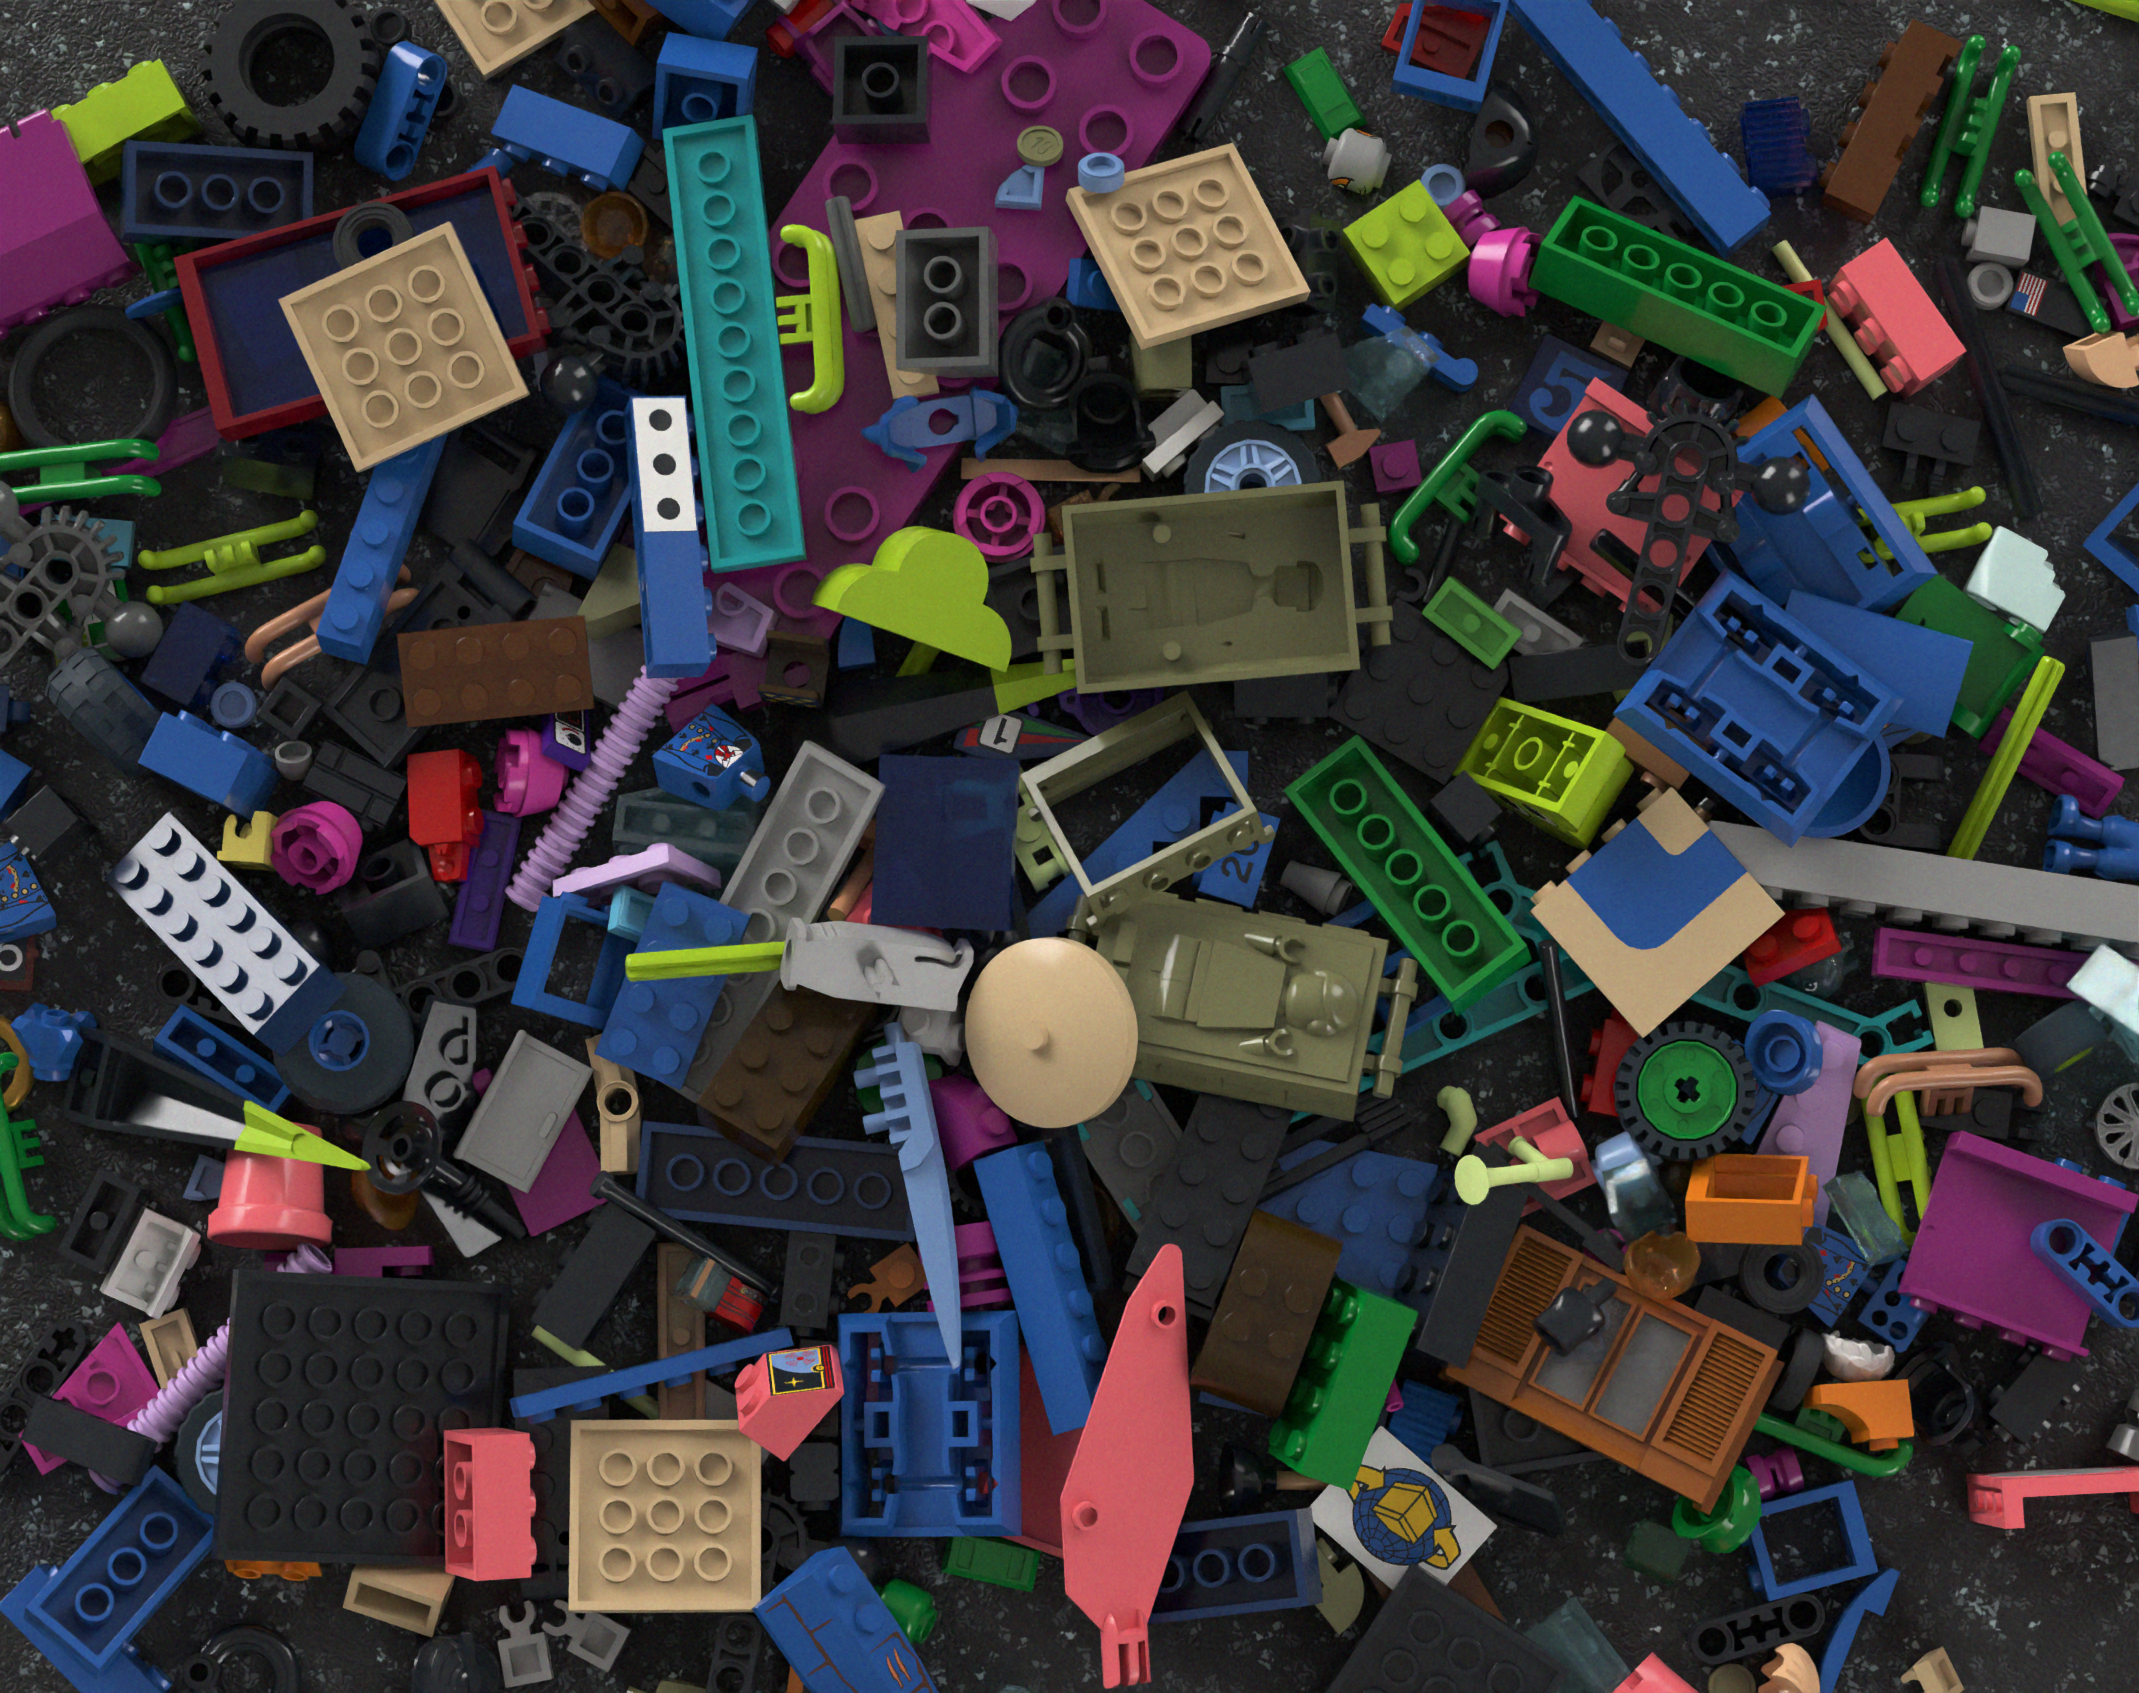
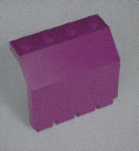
M47 107L17 121L21 137L17 138L11 125L0 129V342L10 336L9 330L22 324L33 326L42 323L51 317V311L64 305L66 307L81 305L92 298V292L105 286L107 288L122 286L133 279V273L144 269L138 253L120 241L105 217L66 123L61 119L54 120Z

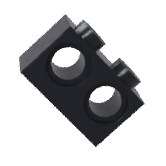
M1463 770L1430 800L1424 812L1462 852L1469 844L1477 850L1496 833L1500 826L1495 820L1502 813V810L1474 779Z

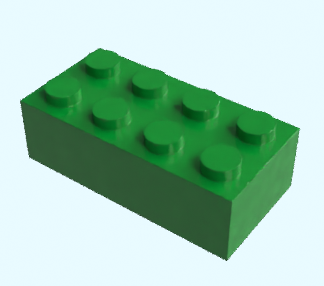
M1334 1276L1321 1306V1313L1317 1324L1311 1333L1298 1374L1295 1376L1286 1399L1287 1402L1282 1416L1271 1428L1268 1453L1301 1475L1351 1491L1419 1312L1384 1293Z

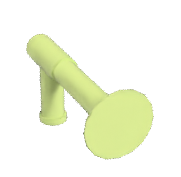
M1517 1136L1510 1142L1508 1151L1526 1164L1486 1168L1480 1158L1468 1155L1459 1160L1454 1178L1459 1196L1466 1203L1474 1205L1481 1203L1486 1198L1491 1187L1522 1182L1535 1183L1566 1179L1572 1176L1574 1168L1570 1159H1549L1527 1143L1525 1138Z

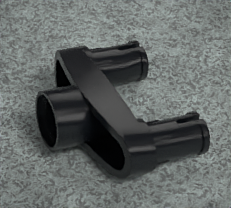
M1531 464L1517 465L1512 473L1500 470L1483 471L1479 475L1475 490L1478 498L1469 530L1471 532L1475 531L1474 534L1480 538H1496L1501 521L1499 516L1500 514L1504 515L1518 528L1528 534L1534 543L1529 564L1524 573L1527 579L1531 578L1530 582L1539 586L1552 585L1561 553L1568 547L1572 533L1571 522L1559 506L1549 497L1554 482L1553 475L1546 469Z

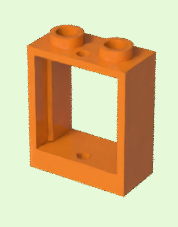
M1715 1154L1711 1157L1694 1161L1685 1199L1687 1242L1802 1245L1805 1227H1813L1814 1203L1818 1202L1819 1191L1818 1175L1810 1174L1809 1156Z

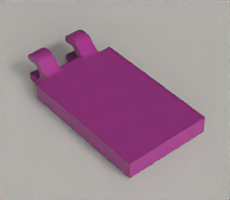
M485 1068L473 1074V1084L481 1098L484 1097L494 1078L491 1068ZM575 1106L528 1194L506 1183L532 1238L594 1209L598 1204L603 1205L609 1202L604 1197L598 1200L589 1194L593 1180L601 1172V1161Z

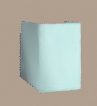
M2001 526L1996 527L1992 532L1962 590L1996 616H2000L2016 626L2022 621L2039 634L2046 632L2066 596L2064 591L2060 590V586L2053 582L2055 577L2053 564L2045 561L2048 556L2047 550Z

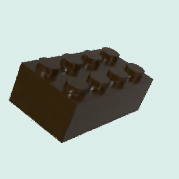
M780 979L696 1102L699 1123L774 1167L779 1168L878 1020V1003L835 998L797 984L795 990H786Z

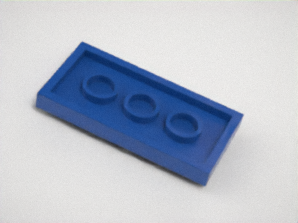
M665 880L661 885L635 953L741 945L752 915ZM729 974L637 982L629 981L627 975H625L594 1054L681 1090L685 1085Z

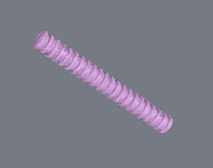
M646 665L641 667L640 670L643 675L641 678L635 677L633 680L635 688L627 690L625 693L628 698L627 701L619 703V714H612L610 718L612 722L611 727H604V738L597 739L595 745L598 747L596 751H590L591 762L583 770L581 776H574L572 780L575 784L574 787L567 788L565 791L566 800H560L557 804L560 810L558 813L552 812L550 815L552 823L544 825L542 829L545 833L544 836L537 837L535 840L536 849L528 851L527 854L530 859L522 861L520 864L522 872L515 873L512 877L515 882L514 885L506 887L505 892L514 903L531 912H538L542 896L550 897L551 894L548 890L550 887L553 888L552 880H555L557 875L565 873L566 870L563 865L571 863L573 860L571 852L573 850L578 851L581 847L578 842L579 839H585L588 835L586 831L587 826H594L596 822L593 818L594 815L601 814L603 811L602 802L610 800L611 796L608 792L610 789L615 790L618 787L616 779L618 777L622 778L626 774L623 769L624 766L632 764V753H638L641 749L638 743L640 740L645 741L648 738L646 730L654 728L656 722L653 720L656 715L661 716L664 712L661 706L663 703L668 704L670 702V691H677L679 687L676 683L678 678L647 679Z
M300 1242L297 1246L298 1252H292L287 1256V1264L280 1263L277 1267L279 1272L330 1274L332 1272L331 1263L326 1255L313 1244ZM230 1317L227 1319L228 1326H220L217 1329L218 1336H211L207 1340L208 1347H200L197 1350L198 1357H191L187 1361L188 1368H180L177 1371L178 1378H171L167 1382L168 1389H160L157 1393L158 1399L153 1398L147 1403L148 1410L141 1409L137 1415L138 1420L133 1419L128 1423L127 1427L158 1441L154 1453L162 1450V1442L167 1443L173 1438L172 1431H179L182 1421H186L188 1413L194 1405H198L203 1400V1397L212 1392L211 1390H219L222 1387L221 1380H225ZM88 1468L93 1481L108 1493L117 1495L123 1490V1484H127Z

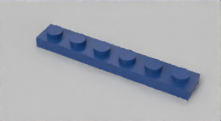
M789 1327L776 1328L511 1398L509 1401L514 1418L527 1416L528 1424H535L556 1418L555 1409L572 1404L574 1412L584 1411L601 1406V1396L618 1392L620 1400L647 1394L646 1384L661 1380L664 1381L665 1388L692 1382L691 1373L708 1368L710 1376L738 1369L737 1360L753 1356L756 1363L764 1353L781 1351L780 1349L793 1346Z

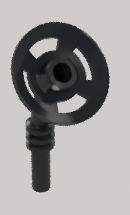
M399 1101L388 1105L374 1117L363 1140L362 1160L371 1166V1169L365 1171V1173L376 1188L393 1195L408 1194L420 1188L434 1174L454 1188L453 1194L456 1197L462 1195L461 1201L464 1204L470 1202L469 1208L472 1211L476 1209L481 1211L515 1242H518L527 1233L526 1225L490 1195L491 1189L488 1186L482 1188L483 1182L481 1180L474 1181L476 1177L473 1173L466 1175L440 1156L442 1149L441 1130L436 1117L428 1108L413 1101ZM403 1116L405 1126L398 1129L390 1141L382 1139L388 1126ZM420 1117L429 1126L432 1134V1140L428 1130L422 1124L419 1123ZM417 1132L421 1134L423 1139L417 1137ZM379 1156H383L387 1169L395 1175L392 1181L383 1173ZM395 1161L403 1163L400 1168L396 1165ZM423 1166L425 1168L424 1171L417 1178L410 1181L411 1173Z

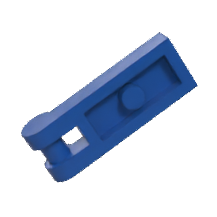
M1373 303L1370 305L1361 319L1359 328L1457 394H1465L1473 388L1478 376V367L1473 360L1468 358L1455 360L1442 351L1444 345L1433 335L1425 331L1417 334L1405 326L1406 319L1395 309L1384 305L1382 309Z

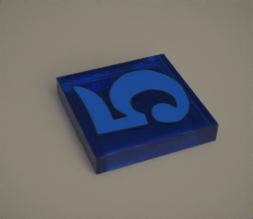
M1546 333L1509 411L1521 417L1527 423V428L1555 440L1585 397V390L1594 377L1620 393L1629 372Z

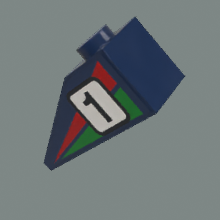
M1012 710L958 731L953 751L955 754L961 755L959 763L976 770L985 771L987 765L1002 768L1046 762L1093 737Z

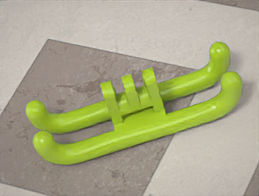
M790 224L781 229L780 236L786 243H793L799 248L805 247L807 249L810 294L776 298L777 308L795 309V314L777 317L779 327H796V333L780 334L779 344L797 345L813 343L814 384L807 391L793 394L790 398V405L796 411L816 414L827 411L835 405L844 390L845 373L839 267L834 245L826 235L817 230H812L805 225Z
M1979 486L1955 494L1891 504L1925 554L1976 545L1988 540L1992 535L1991 526L1988 523L1981 522L1965 529L1919 536L1925 530L1924 517L1958 512L1980 505L1985 500L1986 493ZM1857 509L1864 518L1858 526H1869L1872 543L1879 557H1882L1884 560L1896 559L1873 527L1874 524L1865 511ZM1863 551L1858 553L1864 563L1876 561L1871 553L1868 555Z
M305 510L299 517L259 528L165 551L152 552L144 550L138 555V563L143 568L160 570L206 560L208 568L215 574L212 577L174 586L160 587L154 585L148 588L146 597L149 602L156 605L177 604L315 569L321 566L327 557L326 550L320 545L312 546L308 552L264 564H261L257 546L306 534L317 527L318 516L312 510Z
M1887 1073L1876 1078L1872 1084L1871 1091L1880 1081L1888 1077ZM1902 1091L1894 1095L1902 1133L1887 1136L1883 1115L1872 1117L1868 1114V1096L1861 1099V1105L1886 1225L1894 1243L1903 1250L1911 1251L1917 1233L1910 1232L1906 1226L1897 1182L1912 1180L1920 1221L1932 1189L1930 1178L1932 1172L1931 1167L1927 1164L1926 1157H1928L1927 1148H1924L1923 1139L1925 1138L1923 1130H1920L1913 1091Z

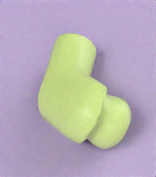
M1446 1086L1438 1093L1437 1103L1439 1107L1446 1110L1451 1125L1440 1148L1460 1157L1477 1125V1116L1470 1095L1463 1088Z

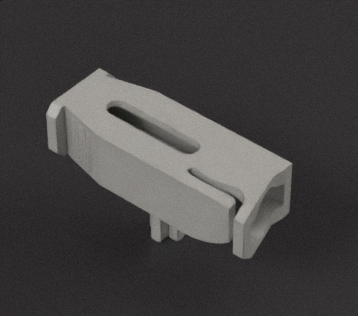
M792 917L789 921L780 966V979L786 990H795L797 984L835 998L956 1012L957 994L973 964L974 950L968 939L959 938L954 948H952L951 944L945 939L918 930L846 921L803 924L801 918Z

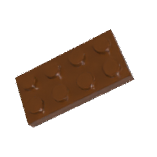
M585 615L397 634L407 727L595 708Z

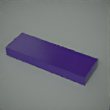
M481 809L484 817V829L479 834L480 848L470 849L467 881H462L460 884L447 944L492 953L496 950L507 900L505 889L510 885L524 819Z

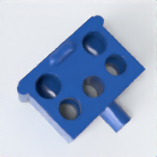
M1899 1257L1893 1262L1881 1282L1867 1275L1859 1288L1871 1297L1854 1321L1892 1346V1350L1896 1355L1906 1351L1930 1314L1910 1307L1911 1298L1897 1293L1900 1286L1897 1277L1900 1273H1904L1907 1265ZM1891 1292L1897 1296L1898 1302L1895 1307L1886 1304V1293ZM1874 1312H1880L1884 1315L1885 1322L1883 1326H1877L1872 1322V1314Z

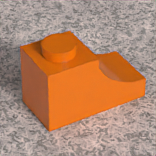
M1908 1379L1817 1385L1809 1387L1803 1397L1804 1408L1817 1409L1833 1415L1849 1430L1852 1443L1869 1442L1870 1451L1897 1449L1898 1440L1914 1436Z

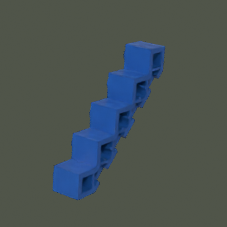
M1201 750L1080 864L1092 886L1152 856L1153 847H1169L1199 832L1200 802L1236 803L1206 750ZM1222 750L1247 793L1248 751ZM1072 873L1026 915L1032 939L1057 936L1068 937V933L1065 932L1067 917L1073 915L1077 895H1083Z

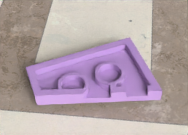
M668 843L650 845L647 851L632 856L619 855L609 859V863L597 867L576 868L571 871V875L552 880L553 898L560 899L562 891L588 898L587 908L591 909L600 908L601 904L611 906L614 888L621 885H626L647 894H658L665 880L680 886L699 883L703 885L705 891L721 889L719 870L693 858Z

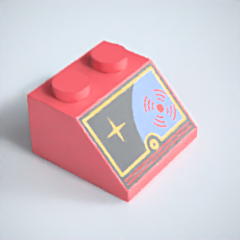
M832 1345L770 1352L764 1353L755 1365L748 1364L735 1381L739 1431L785 1462L844 1395L838 1349Z

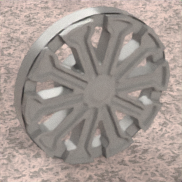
M2130 1083L2115 1088L2103 1098L2095 1113L2094 1133L2098 1146L2109 1160L2123 1168L2139 1170V1104L2137 1108L2131 1095L2133 1090H2139V1083ZM2120 1097L2127 1111L2116 1107L2113 1100ZM2104 1114H2110L2119 1120L2118 1124H2106L2104 1122ZM2108 1133L2120 1134V1137L2112 1144H2107L2105 1138ZM2129 1143L2128 1157L2124 1159L2119 1156V1150Z

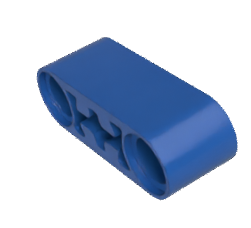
M408 41L399 42L390 50L354 146V157L358 164L392 181L402 180L411 172L447 76V65L441 56Z
M2069 1219L2044 1221L2034 1228L2030 1237V1246L2034 1255L2100 1318L2114 1328L2139 1327V1282L2084 1229ZM2055 1228L2062 1231L2066 1238L2065 1249L2060 1254L2054 1252L2049 1244L2050 1233ZM2076 1259L2079 1262L2068 1264V1262ZM2096 1265L2097 1269L2094 1272V1276L2099 1282H2088L2087 1279L2091 1273L2085 1266ZM2110 1284H2116L2115 1286H2113V1287H2111V1288H2108V1287L2105 1286V1285H2110ZM2124 1294L2129 1295L2135 1303V1312L2130 1319L2124 1318L2119 1311V1301Z

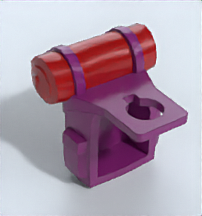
M801 0L789 15L786 13L784 15L780 14L775 18V22L764 31L769 43L768 46L777 55L788 60L797 53L804 60H807L812 66L809 70L810 75L830 97H833L835 37L886 35L871 18L863 20L856 12L854 6L849 4L852 0Z

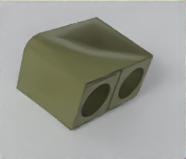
M1131 331L1128 335L1131 384L1135 388L1139 401H1178L1192 387L1191 335L1141 350Z

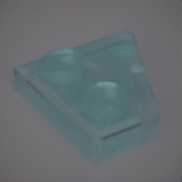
M1408 326L1390 331L1381 337L1375 336L1362 340L1354 346L1342 349L1352 387L1347 389L1381 423L1391 416L1440 359Z

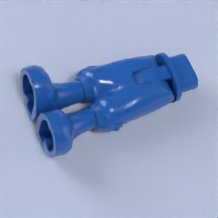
M2067 794L2058 795L2048 819L2047 834L2057 837L2093 840L2103 844L2104 849H2085L2073 846L2069 842L2051 839L2044 846L2043 871L2068 875L2070 870L2092 869L2096 876L2106 881L2113 882L2116 879L2139 881V823L2125 820V817H2122L2120 814L2103 817L2100 821L2092 820L2080 814L2079 803L2075 797Z

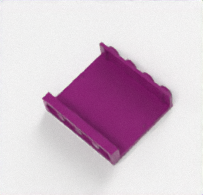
M1965 1131L1950 1133L1897 1293L1911 1298L1909 1305L1917 1310L1936 1315L1939 1308L1955 1314L1953 1322L1961 1326L1980 1331L1983 1324L1999 1330L1997 1338L2005 1342L2025 1347L2026 1341H2030L2043 1346L2041 1354L2046 1357L2069 1363L2071 1357H2087L2089 1350L2080 1347L2092 1309L2034 1255L2030 1246V1237L2034 1228L2044 1221L2069 1219L2076 1222L2110 1254L2122 1215L2134 1213L2139 1195ZM2055 1228L2050 1233L2049 1244L2052 1250L2058 1254L2062 1253L2065 1249L2066 1238L2062 1231ZM2076 1259L2068 1262V1264L2079 1262ZM2096 1265L2085 1266L2091 1273L2087 1279L2088 1282H2099L2094 1276V1272L2097 1269Z

